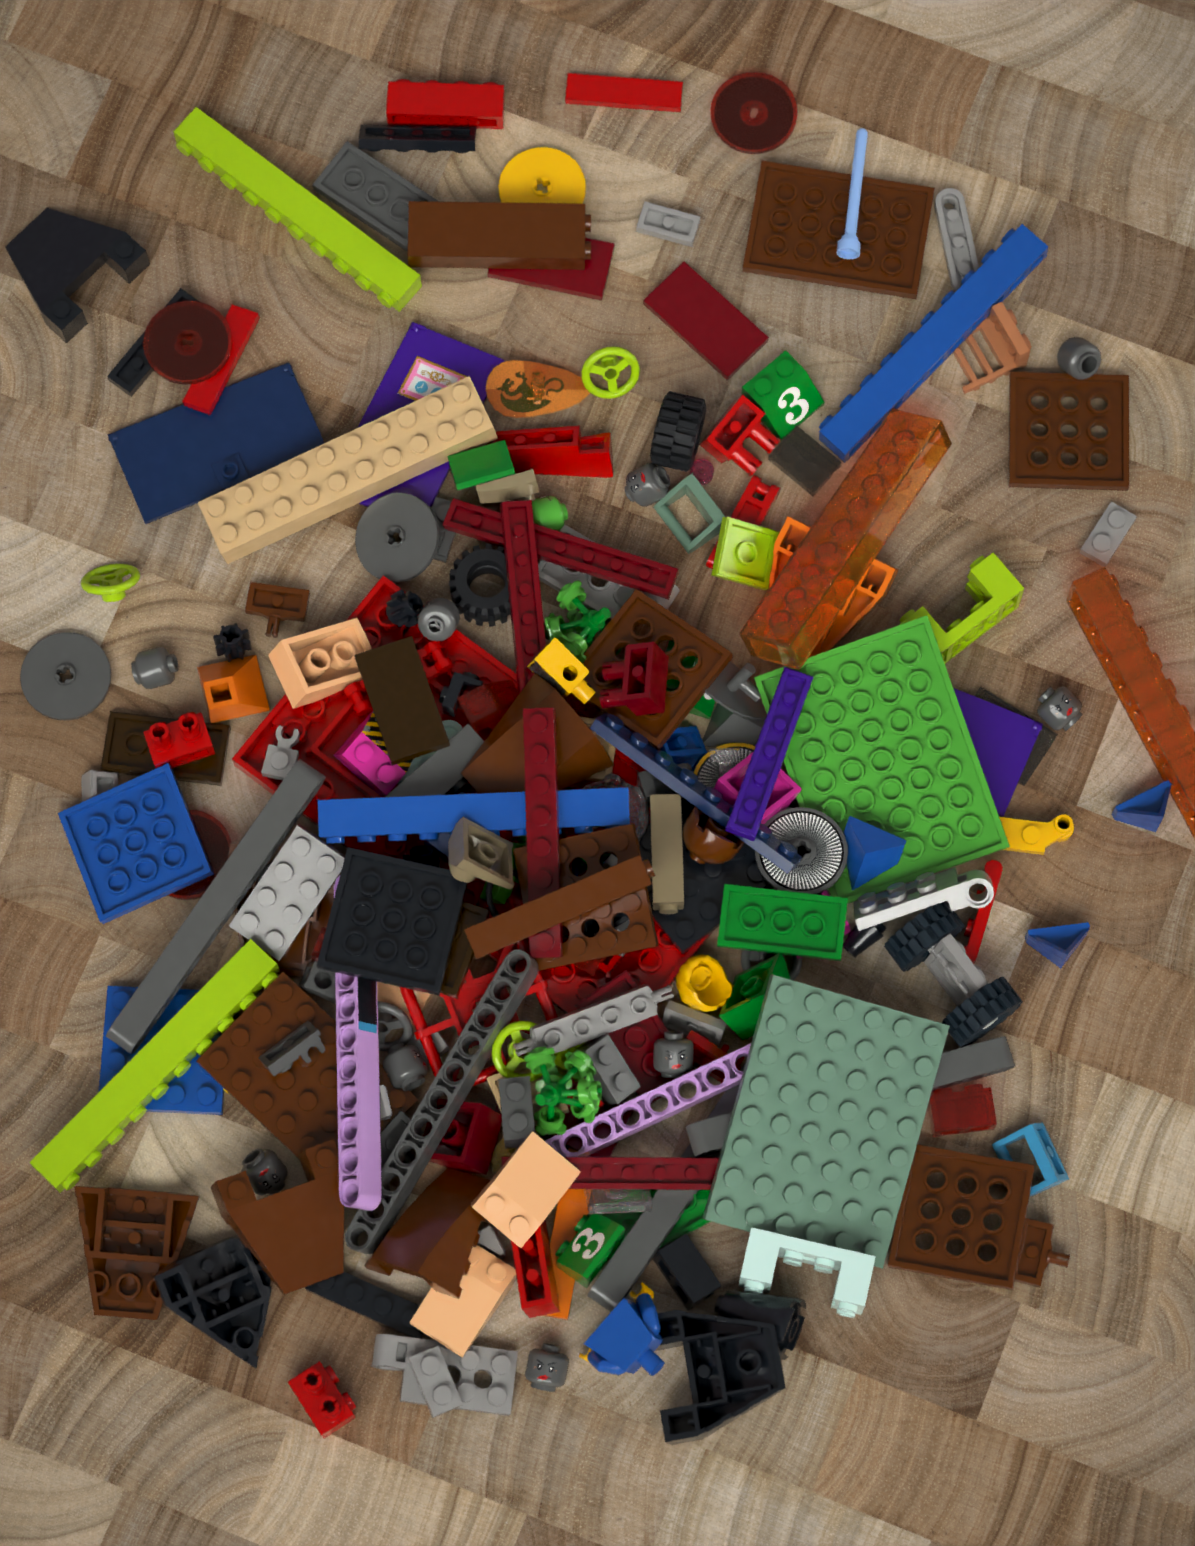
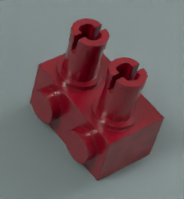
M654 641L626 645L625 660L603 662L602 667L607 668L602 669V676L605 681L623 679L621 688L602 689L600 691L602 697H599L603 709L627 706L636 716L665 712L669 657Z

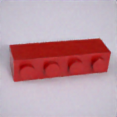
M399 79L395 82L388 81L386 108L388 125L476 127V129L504 128V85H498L495 82L469 84L465 81H456L454 83H440L436 80L411 82L407 79Z
M545 1219L522 1248L511 1241L521 1309L529 1318L560 1312Z

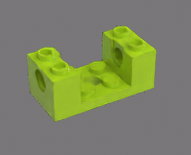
M991 553L986 558L983 555L980 556L969 566L971 570L967 575L969 582L966 583L965 590L977 604L969 611L971 615L962 621L959 618L951 623L946 629L947 633L923 606L916 612L911 609L899 620V625L927 615L945 664L1011 614L1020 605L1024 587L994 553Z

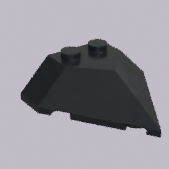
M238 1235L225 1238L176 1260L153 1276L165 1307L253 1368H257L259 1357L257 1356L260 1337L263 1336L272 1289L270 1287L271 1278L259 1265L260 1262L252 1252L240 1241Z

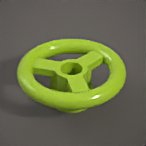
M615 346L605 347L595 351L586 359L582 367L581 378L583 385L592 395L603 399H612L625 395L636 385L640 374V367L636 357L630 351ZM630 365L631 374L628 381L623 386L617 388L616 379L619 377L620 372ZM590 372L601 375L607 381L608 390L596 387L591 381Z
M128 564L103 565L87 572L81 579V587L90 594L101 595L102 600L105 602H116L126 596V590L138 583L140 572L136 567ZM130 574L131 577L123 582L122 577Z
M529 1021L513 1022L505 1026L497 1035L492 1045V1060L495 1068L504 1078L530 1076L531 1082L542 1076V1073L533 1074L529 1072L519 1074L514 1072L520 1063L525 1062L524 1057L529 1054L528 1052L518 1057L515 1053L516 1049H514L513 1044L527 1040L521 1036L519 1030L530 1031V1027L538 1024ZM510 1035L512 1040L507 1046V1053L511 1059L505 1066L501 1058V1047L504 1040Z

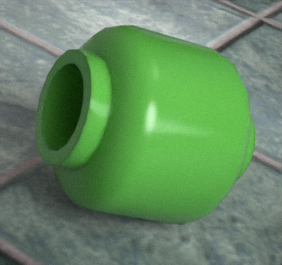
M552 495L535 498L536 500L532 501L534 524L560 531L564 526V521L568 519L565 504L560 503Z

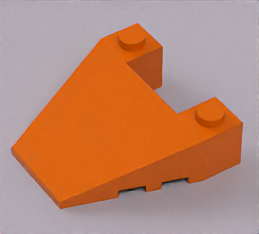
M787 516L774 543L772 571L770 572V585L762 638L806 659L833 649L886 597L899 569L873 556H868L855 582L807 558L806 555L817 535L818 529Z

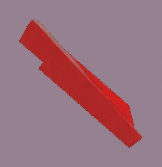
M580 425L495 431L498 439L485 444L488 445L505 440L515 473L533 469L534 474L613 477L611 432L581 437Z

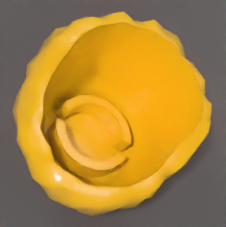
M700 954L688 958L680 966L679 973L676 975V987L681 1001L692 1009L702 1012L717 1010L725 1005L727 999L732 994L733 984L728 980L724 968L718 960L710 955Z

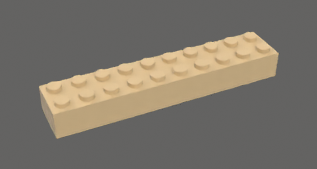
M470 376L212 495L198 502V505L222 557L229 564L448 462L447 456L481 447L498 439L475 386Z

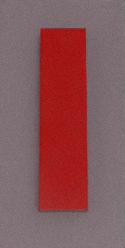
M568 73L565 104L681 113L683 82Z
M233 304L231 305L222 323L227 339L225 355L214 370L202 377L193 379L183 399L185 407L208 415L212 414L260 319L259 313Z

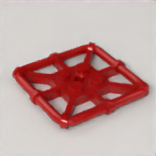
M527 939L515 943L517 949L523 950L530 955V945ZM514 944L503 948L494 971L473 979L469 969L465 978L466 982L463 983L458 999L440 993V997L444 998L451 1018L431 1026H427L414 990L400 987L402 997L416 1029L414 1032L416 1040L420 1039L434 1077L438 1074L443 1063L431 1034L454 1025L458 1036H460L473 1014L472 1010L476 1008V1002L481 1000ZM524 959L522 961L526 969L527 960ZM538 971L534 982L525 996L533 993L536 994L545 1019L549 1021L558 1016L547 990V987H549L546 979L543 980L540 971ZM506 987L500 993L501 1000H505L510 996ZM516 1012L509 1024L519 1021ZM494 1013L489 1014L485 1018V1027H490L495 1022ZM520 1030L530 1035V1031ZM479 1041L472 1042L469 1048L479 1045ZM501 1049V1058L506 1066L511 1058L506 1060ZM492 1065L482 1069L473 1086L486 1082V1078L499 1073L495 1066ZM461 1068L456 1069L453 1073L454 1082L461 1080V1078L457 1079Z

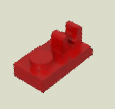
M693 1030L686 1037L693 1042V1065L697 1068L727 1055L730 1047L725 1044L719 1049L717 1045ZM744 1057L739 1058L736 1062L738 1070L741 1068L740 1065ZM714 1070L709 1073V1076L720 1083L725 1079V1074L720 1070Z

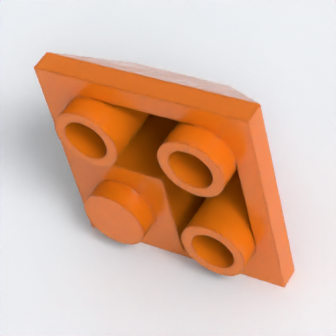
M256 655L246 656L243 660L237 658L232 659L231 662L223 661L197 667L210 724L270 711Z

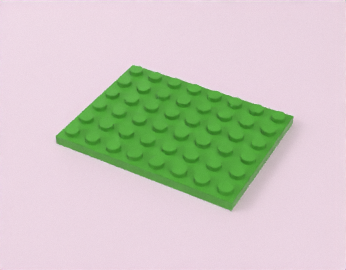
M927 615L784 666L813 676L783 760L788 776L802 788L796 797L799 807L815 809L828 815L839 825L843 833L849 817L852 816L906 840L904 850L897 865L853 891L846 863L844 872L839 880L828 889L831 896L848 898L849 904L858 901V897L869 892L878 894L886 891L887 887L898 882L906 884L915 881L921 874L927 872L935 874L1010 847ZM784 667L754 677L766 713L769 711Z

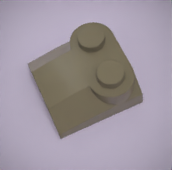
M533 469L475 486L480 503H498L515 499L517 501L536 500L534 494L539 493Z
M462 817L455 824L451 837L448 840L450 872L458 881L470 883L475 878H479L511 890L514 887L512 868L513 843Z

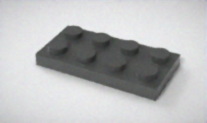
M346 141L313 183V190L406 251H408L409 201L439 202L348 141Z

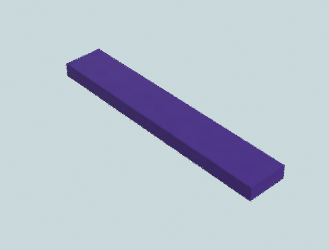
M784 667L728 820L726 832L751 841L755 840L813 676Z

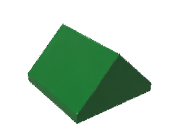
M505 440L447 456L456 491L516 474Z

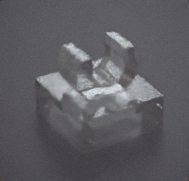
M709 748V761L718 762L719 777L731 769V762H740V748Z

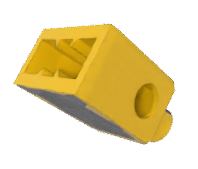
M553 638L527 666L533 673H536L554 687L563 698L572 693L585 704L596 693V690L584 680L589 670L557 638ZM563 672L570 674L571 681L564 678Z

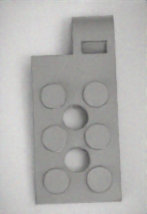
M565 524L560 532L592 541ZM541 560L538 564L539 580L558 592L566 584L579 580L582 583L580 587L586 593V599L583 602L584 606L587 609L597 611L603 607L608 608L611 612V617L607 619L609 622L636 590L608 581L603 587H596L591 582L592 575L579 571L571 572L566 567ZM674 585L669 600L649 593H642L668 610L680 590Z
M956 867L937 874L927 872L919 875L914 882L908 884L898 882L887 887L885 892L879 894L869 892L858 897V901L854 902L855 922L860 931L948 901L951 912L967 906L983 908L992 901L994 896L992 880L982 870H972L958 875ZM980 883L986 889L981 894H973L969 891L970 887Z
M376 1334L372 1367L382 1370L403 1371L399 1402L427 1405L408 1358L439 1346L447 1367L456 1368L460 1374L459 1381L455 1384V1387L463 1405L455 1409L506 1416L511 1415L518 1351L471 1345L462 1358L435 1340ZM485 1371L490 1375L491 1383L489 1387L479 1388L475 1385L474 1375L476 1372Z

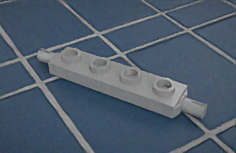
M643 984L530 1027V1039L513 1044L514 1049H516L515 1053L519 1057L535 1048L546 1047L554 1048L555 1052L553 1054L658 1015L657 1003L674 998L672 989L668 985L659 990L652 991L648 985Z

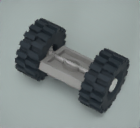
M945 901L932 907L930 906L923 913L916 915L913 920L908 921L903 928H900L895 932V935L888 939L889 941L885 943L884 947L903 972L918 966L921 962L925 963L957 1006L953 1009V1012L943 1019L942 1024L950 1026L949 1034L958 1046L962 1048L976 1042L977 1039L982 1038L990 1030L996 1028L998 1024L1012 1015L1021 1006L1023 1001L1005 977L1002 976L999 979H995L990 984L985 980L983 971L972 963L966 955L964 946L954 939L963 930L962 928L965 925L955 911L951 912L948 902Z

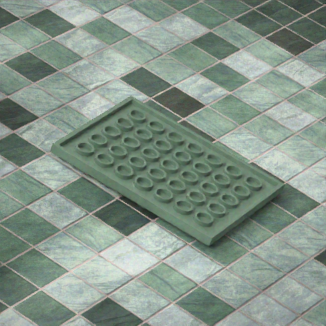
M770 974L702 1219L748 1232L751 1231L752 1227L876 1256L874 1266L883 1269L950 1026Z

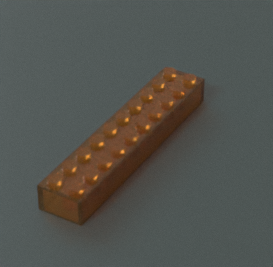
M892 408L739 632L751 656L797 670L802 668L952 443L942 420Z
M1103 567L1073 581L1066 601L1163 782L1170 781V795L1195 840V732L1189 723L1191 721L1190 714L1184 705L1180 706L1175 697L1177 694L1176 688L1171 679L1164 677L1161 671L1162 663L1156 652L1151 653L1147 645L1148 637L1142 626L1137 627L1133 619L1134 612L1128 600L1123 601L1118 592L1120 586L1114 574L1109 575L1107 569Z

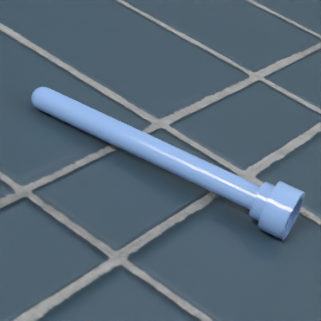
M860 128L856 132L845 234L841 236L837 243L836 254L843 259H856L860 256L861 243L856 236L868 136V132L864 128Z

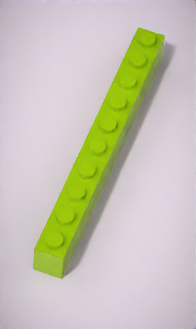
M195 107L174 130L176 147L182 154L188 157L192 155L206 172L211 173L213 171L220 176L221 182L231 190L236 188L250 205L254 207L258 205L265 210L266 216L276 224L281 222L295 239H303L309 243L310 249L319 257L326 256L340 273H348L354 277L355 283L365 291L370 289L377 295V299L385 307H393L400 312L422 287L420 274L199 108Z
M250 939L29 1162L33 1168L59 1193L64 1189L68 1191L74 1187L80 1180L79 1174L87 1166L91 1168L101 1159L103 1155L101 1151L109 1143L111 1145L116 1144L125 1133L123 1129L131 1121L135 1123L141 1119L147 1111L145 1107L153 1099H160L168 1091L169 1086L167 1084L175 1076L178 1078L183 1076L191 1067L189 1062L197 1054L203 1055L213 1044L212 1039L219 1032L224 1033L235 1021L233 1017L241 1009L245 1011L257 999L255 995L263 987L266 989L279 976L277 974L280 971L278 964Z

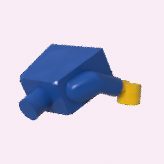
M643 1282L640 1283L642 1290L639 1294H636L633 1290L629 1293L636 1303L633 1300L623 1298L584 1343L589 1347V1351L586 1355L580 1353L579 1357L589 1362L599 1372L621 1375L625 1372L634 1374L642 1367L651 1376H654L664 1366L665 1362L654 1353L663 1341L659 1335L661 1326L653 1302L654 1292Z

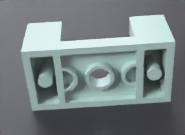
M751 1227L739 1280V1286L744 1287V1292L769 1293L777 1257L784 1258L783 1263L801 1267L802 1263L814 1265V1270L822 1273L832 1274L833 1270L839 1271L831 1308L837 1309L836 1314L845 1317L855 1318V1314L862 1315L876 1256Z

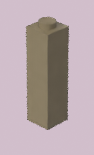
M651 794V861L655 874L652 877L653 910H659L661 914L678 913V910L684 909L681 795Z

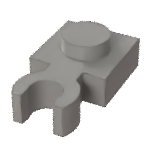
M279 725L277 727L276 739L278 745H268L261 771L262 776L284 780L298 761L299 751L292 749L300 738L298 729H294L291 738L285 739L282 737L284 732L283 726Z

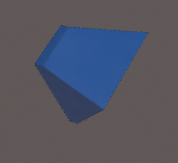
M697 726L678 727L660 749L669 754L676 765L682 763L690 764L692 772L703 756L707 754Z
M1167 780L1115 806L1112 812L1114 820L1156 832L1165 814L1171 789L1170 781Z
M850 816L843 834L848 847L846 863L852 891L897 865L904 850L906 840Z
M1089 922L1027 930L1025 941L1061 969L1086 937L1090 929Z

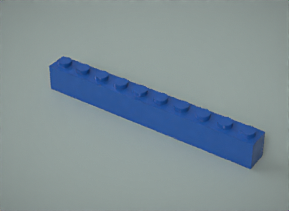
M1022 224L1016 231L1013 228L1010 229L1001 240L1003 244L996 251L991 249L981 260L982 265L976 272L973 269L970 270L961 281L963 285L956 292L951 290L942 299V306L935 313L930 311L920 323L922 327L916 333L912 331L908 333L900 343L902 347L895 354L890 352L880 363L882 368L875 375L872 373L868 374L860 384L861 389L854 396L849 394L839 406L841 410L834 417L830 414L822 421L819 426L821 429L819 431V440L844 463L990 315L991 307L1003 302L1047 257L1048 246Z
M628 787L558 790L559 834H562V828H574V834L593 832V827L609 829L630 824ZM525 792L318 800L319 838H326V844L345 843V837H357L358 843L376 842V836L387 835L388 841H407V835L419 834V840L438 839V833H450L451 837L455 824L462 817L500 836V831L512 830V836H526Z

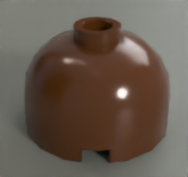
M697 807L693 808L683 827L682 837L686 848L690 851L689 855L700 864L725 863L733 859L744 845L742 840L734 834L726 832L723 826L701 810L699 811Z

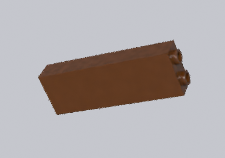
M409 201L408 266L420 268L584 270L585 259H591V242H585V232H591V214H585V204Z
M638 855L464 929L476 959H479L652 884L650 878L654 877L655 874L648 858L642 861L641 856Z

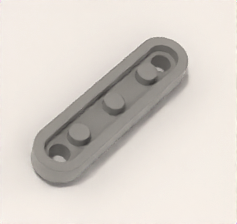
M946 188L941 190L936 196L935 212L951 288L956 292L961 287V281L964 276L972 269L976 272L979 265L964 197L960 191ZM950 203L954 206V208L947 209L944 207V205Z

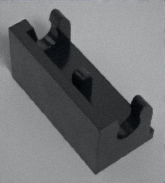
M687 1234L660 1249L653 1258V1261L687 1311L712 1296L722 1286Z

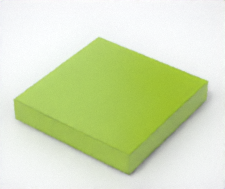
M723 517L711 576L761 590H768L774 556V543L779 535V531L731 517Z

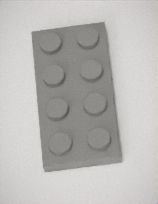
M298 824L235 915L229 927L248 940L252 939L262 950L280 961L341 873L345 855Z

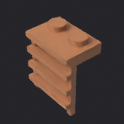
M1003 302L993 305L989 318L985 319L972 332V334L977 331L981 332L1001 369L993 372L972 334L965 341L983 370L984 377L977 379L960 347L953 352L970 384L962 387L964 394L972 390L976 391L984 384L993 383L997 378L1003 375L1007 376L1011 371L1027 366L1031 350L1030 341L1024 333L1021 334L1016 327L1017 320L1011 309L1007 310Z

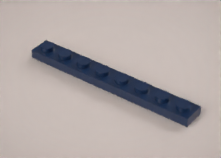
M604 713L594 720L590 727L593 732L726 829L734 805L725 801L718 790L713 787H706L699 782L696 774L688 769L680 768L666 752L654 749L648 744V740L643 735L631 732L623 726V721L617 716ZM760 824L754 841L735 835L787 874L795 869L803 858L797 853V849L793 845L778 840L764 824Z

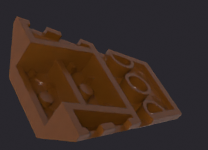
M534 673L466 765L461 775L478 794L525 792L523 709L556 708L558 790H563L577 782H582L602 770L605 771L613 767L614 763L596 735L560 693Z
M447 1168L406 1209L364 1266L369 1270L390 1276L395 1269L422 1278L436 1292L459 1299L462 1288L459 1286L462 1276L468 1274L471 1265L468 1258L472 1246H477L480 1238L477 1231L480 1223L486 1220L472 1208L471 1203L490 1180Z
M74 1186L84 1240V1253L87 1259L94 1315L158 1320L163 1301L153 1276L170 1263L179 1259L200 1196L124 1188Z

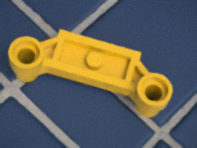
M1066 814L1056 816L1048 823L999 817L1010 846L1003 849L1006 851L1044 855L1045 848L1056 841L1064 842L1068 840L1074 831L1073 821ZM1058 823L1066 824L1067 829H1061Z

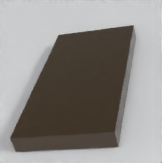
M412 636L354 655L392 766L450 746Z
M110 711L101 771L141 776L156 769L143 732L149 730V727L155 723H170L178 719ZM205 722L215 754L172 769L177 781L222 786L231 728L230 725Z

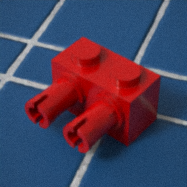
M741 395L734 400L699 445L720 463L732 460L751 477L763 462L759 461L742 446L745 438L750 437L768 454L773 451L775 445H778L781 439L777 438L761 424V419L765 413L748 398Z
M195 712L185 713L179 716L178 720L170 723H155L149 727V730L143 732L155 768L167 763L172 768L215 754L201 712L197 714Z
M319 1361L288 1381V1384L323 1439L354 1420L356 1417L352 1410L357 1407L347 1391L342 1395L335 1386L340 1380L331 1366L328 1365L324 1368Z

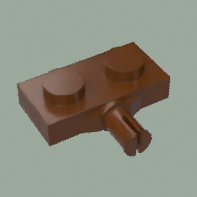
M250 582L245 612L246 614L267 618L268 624L265 635L268 637L272 635L273 638H277L280 621H306L310 591Z
M1026 1218L1015 1282L1040 1288L1044 1270L1049 1263L1068 1267L1070 1254L1052 1251L1051 1237L1054 1228L1053 1224Z

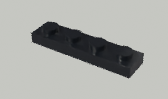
M360 125L358 140L359 149H367L372 152L380 150H396L398 152L425 150L429 153L439 151L467 153L475 151L477 132L476 127Z
M180 288L107 376L108 381L132 397L157 367L150 353L151 334L157 324L164 317L177 310L189 308L204 311V304ZM186 331L181 332L179 335H177V337L174 340V345L179 341V339L184 335Z
M344 1271L340 1275L305 1287V1290L408 1337L421 1339L424 1334L410 1324L420 1305Z

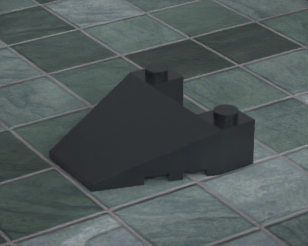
M46 208L5 247L45 324L66 344L87 325L83 310L69 297L101 266L107 263L130 284L150 265L146 250L126 232L50 208Z
M681 1310L657 1313L661 1326L659 1335L663 1341L655 1351L680 1346L684 1347L693 1401L692 1405L660 1410L666 1443L676 1445L703 1440L786 1389L775 1324L697 1314Z

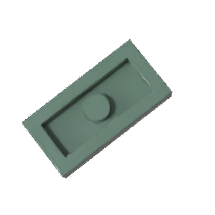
M693 473L679 482L653 507L688 554L719 535L722 518L725 517ZM684 495H687L709 524L694 540L691 539L668 508L669 505Z

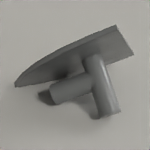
M730 661L712 685L705 690V693L727 710L740 716L756 720L766 719L767 713L759 690L749 679L755 673V667L747 663L740 670Z

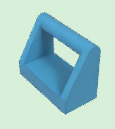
M1043 1122L1032 1123L992 1144L998 1159L1013 1161L1006 1146L1026 1138L1045 1179L1031 1188L1030 1197L1069 1180Z

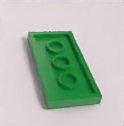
M724 884L717 947L841 961L848 898Z

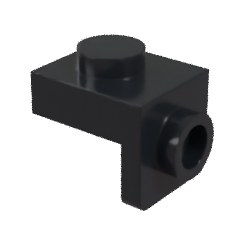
M454 672L450 685H444L440 694L439 702L442 703L443 714L455 718L465 690L482 696L484 684L477 675L469 672H463V674Z

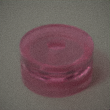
M698 459L693 462L690 474L693 473L701 485H706L713 479L714 468L710 461Z

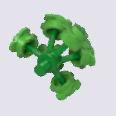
M577 580L563 586L556 598L560 602L559 607L561 609L567 608L569 610L566 615L569 622L565 623L561 615L555 616L554 613H550L549 617H545L544 630L547 640L551 641L553 638H557L580 662H584L586 660L584 653L591 646L595 634L598 631L602 632L606 627L605 621L611 617V612L606 607L601 608L599 611L587 609L583 604L586 599L585 590L580 587L582 583ZM622 648L616 652V655L621 652Z
M538 1047L531 1050L524 1057L525 1062H527L525 1064L526 1068L531 1069L533 1074L542 1073L543 1076L541 1080H537L535 1083V1089L539 1092L535 1097L536 1103L539 1106L548 1105L534 1114V1120L537 1121V1126L535 1127L537 1134L562 1135L566 1132V1126L563 1124L565 1114L555 1107L559 1103L571 1105V1112L576 1118H584L586 1123L594 1121L602 1098V1086L600 1081L594 1080L593 1076L596 1074V1069L592 1066V1059L585 1052L576 1050L574 1053L568 1051L565 1054L567 1060L564 1062V1067L567 1073L564 1076L555 1067L554 1060L556 1056L553 1054L555 1052L554 1048ZM572 1077L579 1080L577 1089H570Z

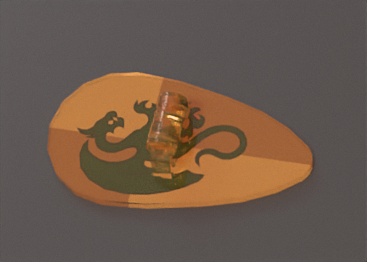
M520 360L502 362L493 368L487 377L485 388L487 399L494 410L504 416L513 418L535 417L568 409L580 403L590 394L583 385L582 378L572 372L550 365Z

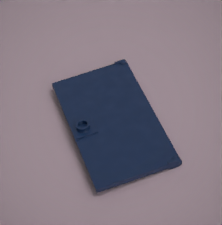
M289 362L225 387L211 415L185 407L183 404L108 434V440L111 442L145 524L195 505L212 495L324 444V440Z

